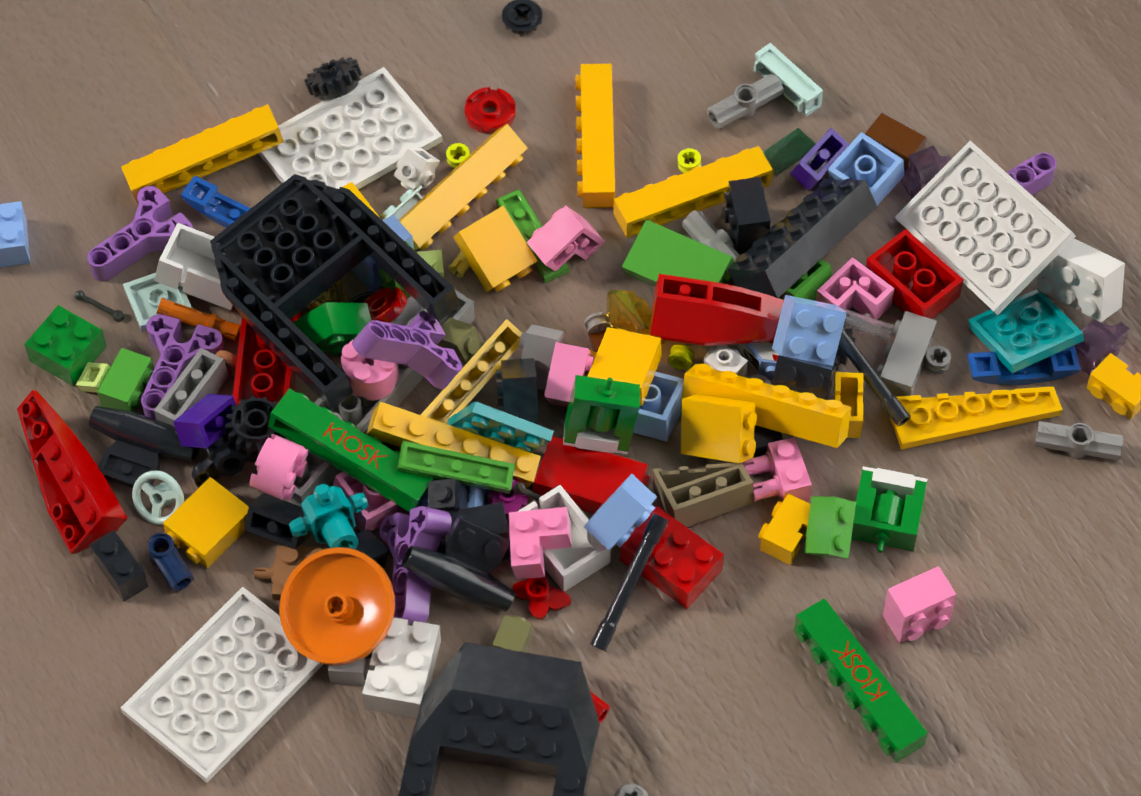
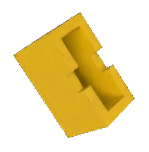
M1110 353L1090 374L1086 388L1094 397L1102 399L1112 406L1118 414L1132 420L1141 410V374L1138 372L1135 375L1131 374L1126 370L1128 365Z
M835 372L833 400L840 401L843 405L851 407L847 438H861L863 426V373Z
M789 493L783 502L778 501L773 509V519L770 524L765 523L760 530L758 536L761 539L760 551L791 565L801 548L800 540L802 537L806 539L811 504Z

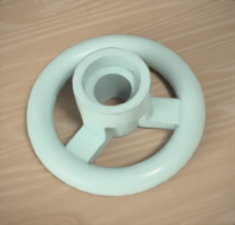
M146 472L134 484L132 491L134 506L141 517L152 524L163 525V522L171 514L161 517L162 508L173 503L175 499L176 504L173 512L184 503V495L180 485L172 476L165 472ZM159 479L164 482L153 487L148 481ZM141 490L150 496V501L153 504L152 513L148 512L142 503Z

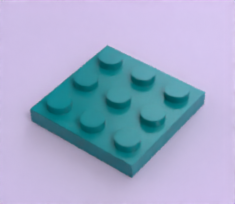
M1039 288L1013 299L999 315L992 310H988L968 319L969 329L991 352H995L996 357L1011 373L1084 341L1083 332Z
M476 401L449 417L447 421L448 425L527 452H532L549 443L553 435V430Z

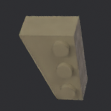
M743 463L706 465V468L689 470L688 466L679 467V470L663 472H661V468L652 469L653 490L664 511L686 527L754 503L753 481Z

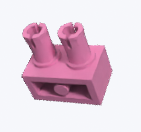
M795 437L768 443L765 455L742 462L749 476L770 472L772 476L770 480L753 483L754 502L778 496L780 501L783 502L788 493L805 502L810 501L812 484Z

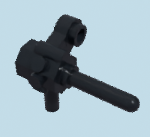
M224 434L208 448H205L208 457L204 462L198 463L193 467L191 476L197 487H200L210 477L215 481L220 476L232 477L243 470L246 461L256 463L258 458L257 451H252L250 455H247L244 448L237 451L236 443L230 444L228 435Z

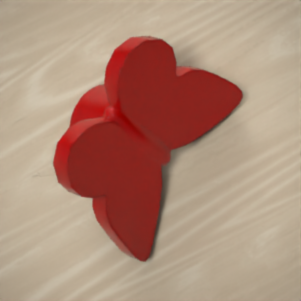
M546 573L545 577L527 578L526 580L516 582L512 587L518 599L529 602L531 615L539 620L547 616L549 609L558 611L571 605V597L566 592L550 587L546 579Z

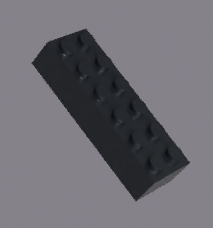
M828 178L823 180L819 184L820 187L813 193L805 196L801 204L788 211L783 220L771 226L770 231L764 237L756 240L746 253L739 255L735 259L736 262L727 269L735 286L779 298L877 208L866 180H853L852 178L845 180Z

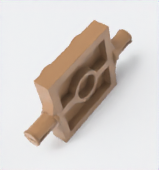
M277 546L276 558L272 568L255 567L254 579H271L273 584L272 600H280L283 587L292 571L304 559L324 550L326 547L299 546L295 550L287 546Z

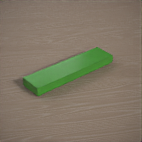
M519 189L496 199V206L498 208L505 207L526 243L532 238L533 233L538 228L543 227ZM529 246L537 259V262L533 265L544 283L569 273V267L566 263L556 272L546 266Z
M403 441L397 471L440 480L455 478L464 485L509 494L515 464Z

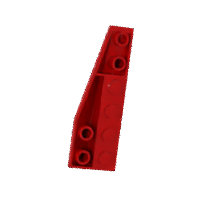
M659 274L653 295L650 336L659 337L661 340L701 346L774 342L784 300L718 282Z
M32 390L19 405L17 411L47 511L70 553L76 554L89 548V544L113 530L117 532L128 517L99 467L77 436L36 390Z

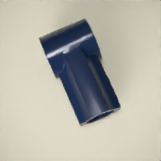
M156 533L151 536L148 541L151 563L158 568L172 592L188 587L194 580V576L175 548L172 537L166 533ZM158 548L168 549L164 553L155 552Z

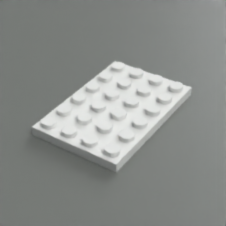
M383 67L359 80L357 87L348 94L336 99L324 100L280 124L278 127L284 143L258 154L282 183L292 175L297 174L311 181L325 182L327 186L337 189L353 182L359 190L397 168V162L404 155L407 148L420 147L427 151L442 142V135Z
M969 141L894 217L964 279L963 283L997 315L1076 237L1068 227L972 141Z
M242 587L121 707V711L208 783L323 664L315 662L298 652L287 639L281 625L280 616Z

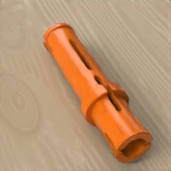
M163 297L156 312L159 315L180 319V322L197 327L199 324L214 328L223 337L235 341L240 324L219 318L215 313L210 315Z

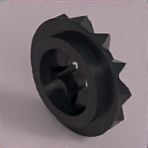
M513 0L503 8L502 22H504L507 30L512 29L515 34L519 31H523L525 34L529 30L536 31L537 26L542 24V9L532 0ZM518 15H520V16H522V17H524V16L527 15V20H524V19H519V20H518Z

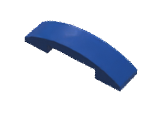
M195 175L181 194V198L186 203L225 228L251 209L218 193V186Z
M1075 346L1069 347L1014 373H1011L996 357L995 352L968 353L967 355L972 379L987 384L1025 385L1042 383L1079 373L1081 370Z

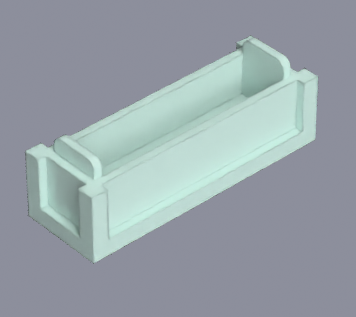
M769 43L755 53L754 72H759L763 77L769 74H776L784 88L783 95L798 108L797 111L799 113L803 112V115L807 117L821 107L823 90L776 47Z

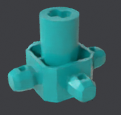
M326 484L317 486L314 494L307 496L301 504L304 517H298L289 523L293 536L299 537L311 531L316 542L327 543L330 548L355 549L358 545V538L353 531L356 526L353 513H358L368 507L364 493L351 495L347 499L340 487H329Z

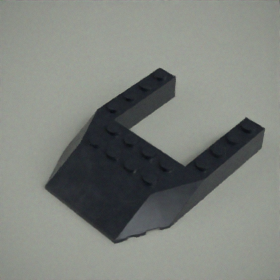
M297 174L288 178L210 240L221 290L225 297L262 341L332 410L353 393L347 376L290 320L368 256L438 322L460 305L454 287L351 190L343 187L339 189L330 187L325 182L311 181Z
M465 642L424 693L410 739L398 796H434L442 756L555 775L553 796H586L600 723L581 662Z

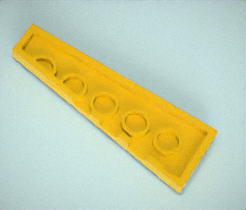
M1054 386L992 390L991 393L987 394L965 392L964 395L948 396V393L937 394V397L921 398V395L897 396L911 418L899 427L892 419L891 422L902 450L1060 416L1063 409Z

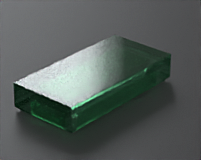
M798 127L766 149L763 154L772 167L773 174L778 176L804 158L816 143Z

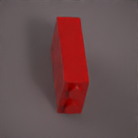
M552 436L533 482V492L540 496L561 485L581 511L594 514L631 474L647 488H649L651 476L647 475L648 464L608 452L563 445L564 439Z

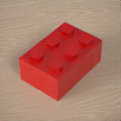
M907 229L903 230L867 258L866 268L894 288L892 302L904 313L907 311L933 319L961 296L964 279Z
M656 505L649 517L630 533L631 536L620 547V561L628 567L630 566L653 513L669 520L641 576L685 609H688L723 570L724 554Z

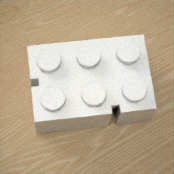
M177 223L159 259L154 281L174 289H178L179 286L183 287L182 292L231 310L233 305L221 290L219 274L210 240L214 236Z
M1073 239L1037 275L1036 289L1039 288L1044 294L1076 310L1081 308L1083 314L1102 322L1122 308L1125 263Z
M559 485L539 498V510L567 507L569 513L572 547L543 550L545 570L561 590L565 592L609 564L611 549L608 550L584 528L589 519L562 486ZM533 501L519 511L538 510V505Z
M393 617L387 635L372 654L370 670H368L362 692L364 709L417 718L424 693L430 687L441 643L440 625L414 621L413 626H410L408 620Z

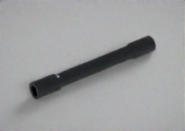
M843 326L839 346L858 372L863 373L864 380L881 401L883 408L898 427L902 426L911 416L898 398L891 393Z
M653 513L636 554L590 645L606 652L623 611L669 520Z

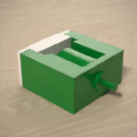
M575 375L564 421L563 445L608 453L628 454L640 408V384L613 381L611 377L600 379Z
M863 466L856 498L851 539L878 544L877 552L879 553L883 552L884 546L914 552L928 479L920 478L918 474L915 477L911 474L891 470L874 469V466L873 468Z

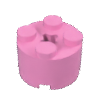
M353 340L342 348L341 365L342 372L347 376L352 387V395L355 397L358 395L365 397L366 400L374 401L391 394L399 379L398 363L361 356L352 345Z
M271 434V438L268 437L256 460L255 465H257L258 474H251L250 487L278 499L290 501L296 485H293L296 477H302L306 470L308 462L305 459L308 450L299 444Z

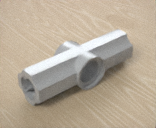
M769 74L751 85H739L733 95L707 108L710 123L715 128L720 129L739 118L752 117L756 113L757 108L784 94L781 80L776 74Z
M695 210L689 213L686 219L682 221V227L693 240L732 256L734 261L739 256L733 248L729 235L722 229L717 230L702 211Z
M1039 421L1035 437V446L1065 451L1070 457L1075 459L1089 455L1119 461L1123 444L1122 435L1093 431L1088 425L1083 423H1076L1070 427Z

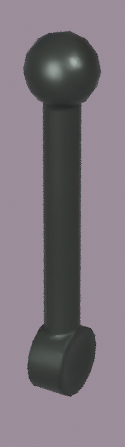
M81 290L75 292L74 297L76 300H83L112 315L114 321L121 322L124 319V314L121 310L114 311L87 297Z
M522 482L514 486L515 492L518 495L524 493L539 501L541 496L526 489Z

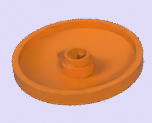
M328 548L304 559L288 577L280 598V621L287 639L302 655L325 665H346L366 657L383 641L393 621L395 596L388 575L372 558L350 548Z

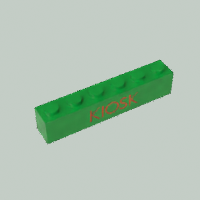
M289 388L271 412L268 427L296 444L305 447L309 452L410 512V509L419 507L427 496L428 481H434V478L397 471L400 452L389 449L377 438L368 436L358 430L354 424L341 420L329 409L311 402L306 395L297 393Z
M824 598L796 614L794 625L796 637L800 642H805L808 645L814 661L818 665H823L832 685L836 688L839 687L844 693L847 705L852 710H857L862 717L861 721L865 729L869 733L873 732L878 738L879 746L884 754L890 755L897 763L923 747L926 743L928 732L827 600Z

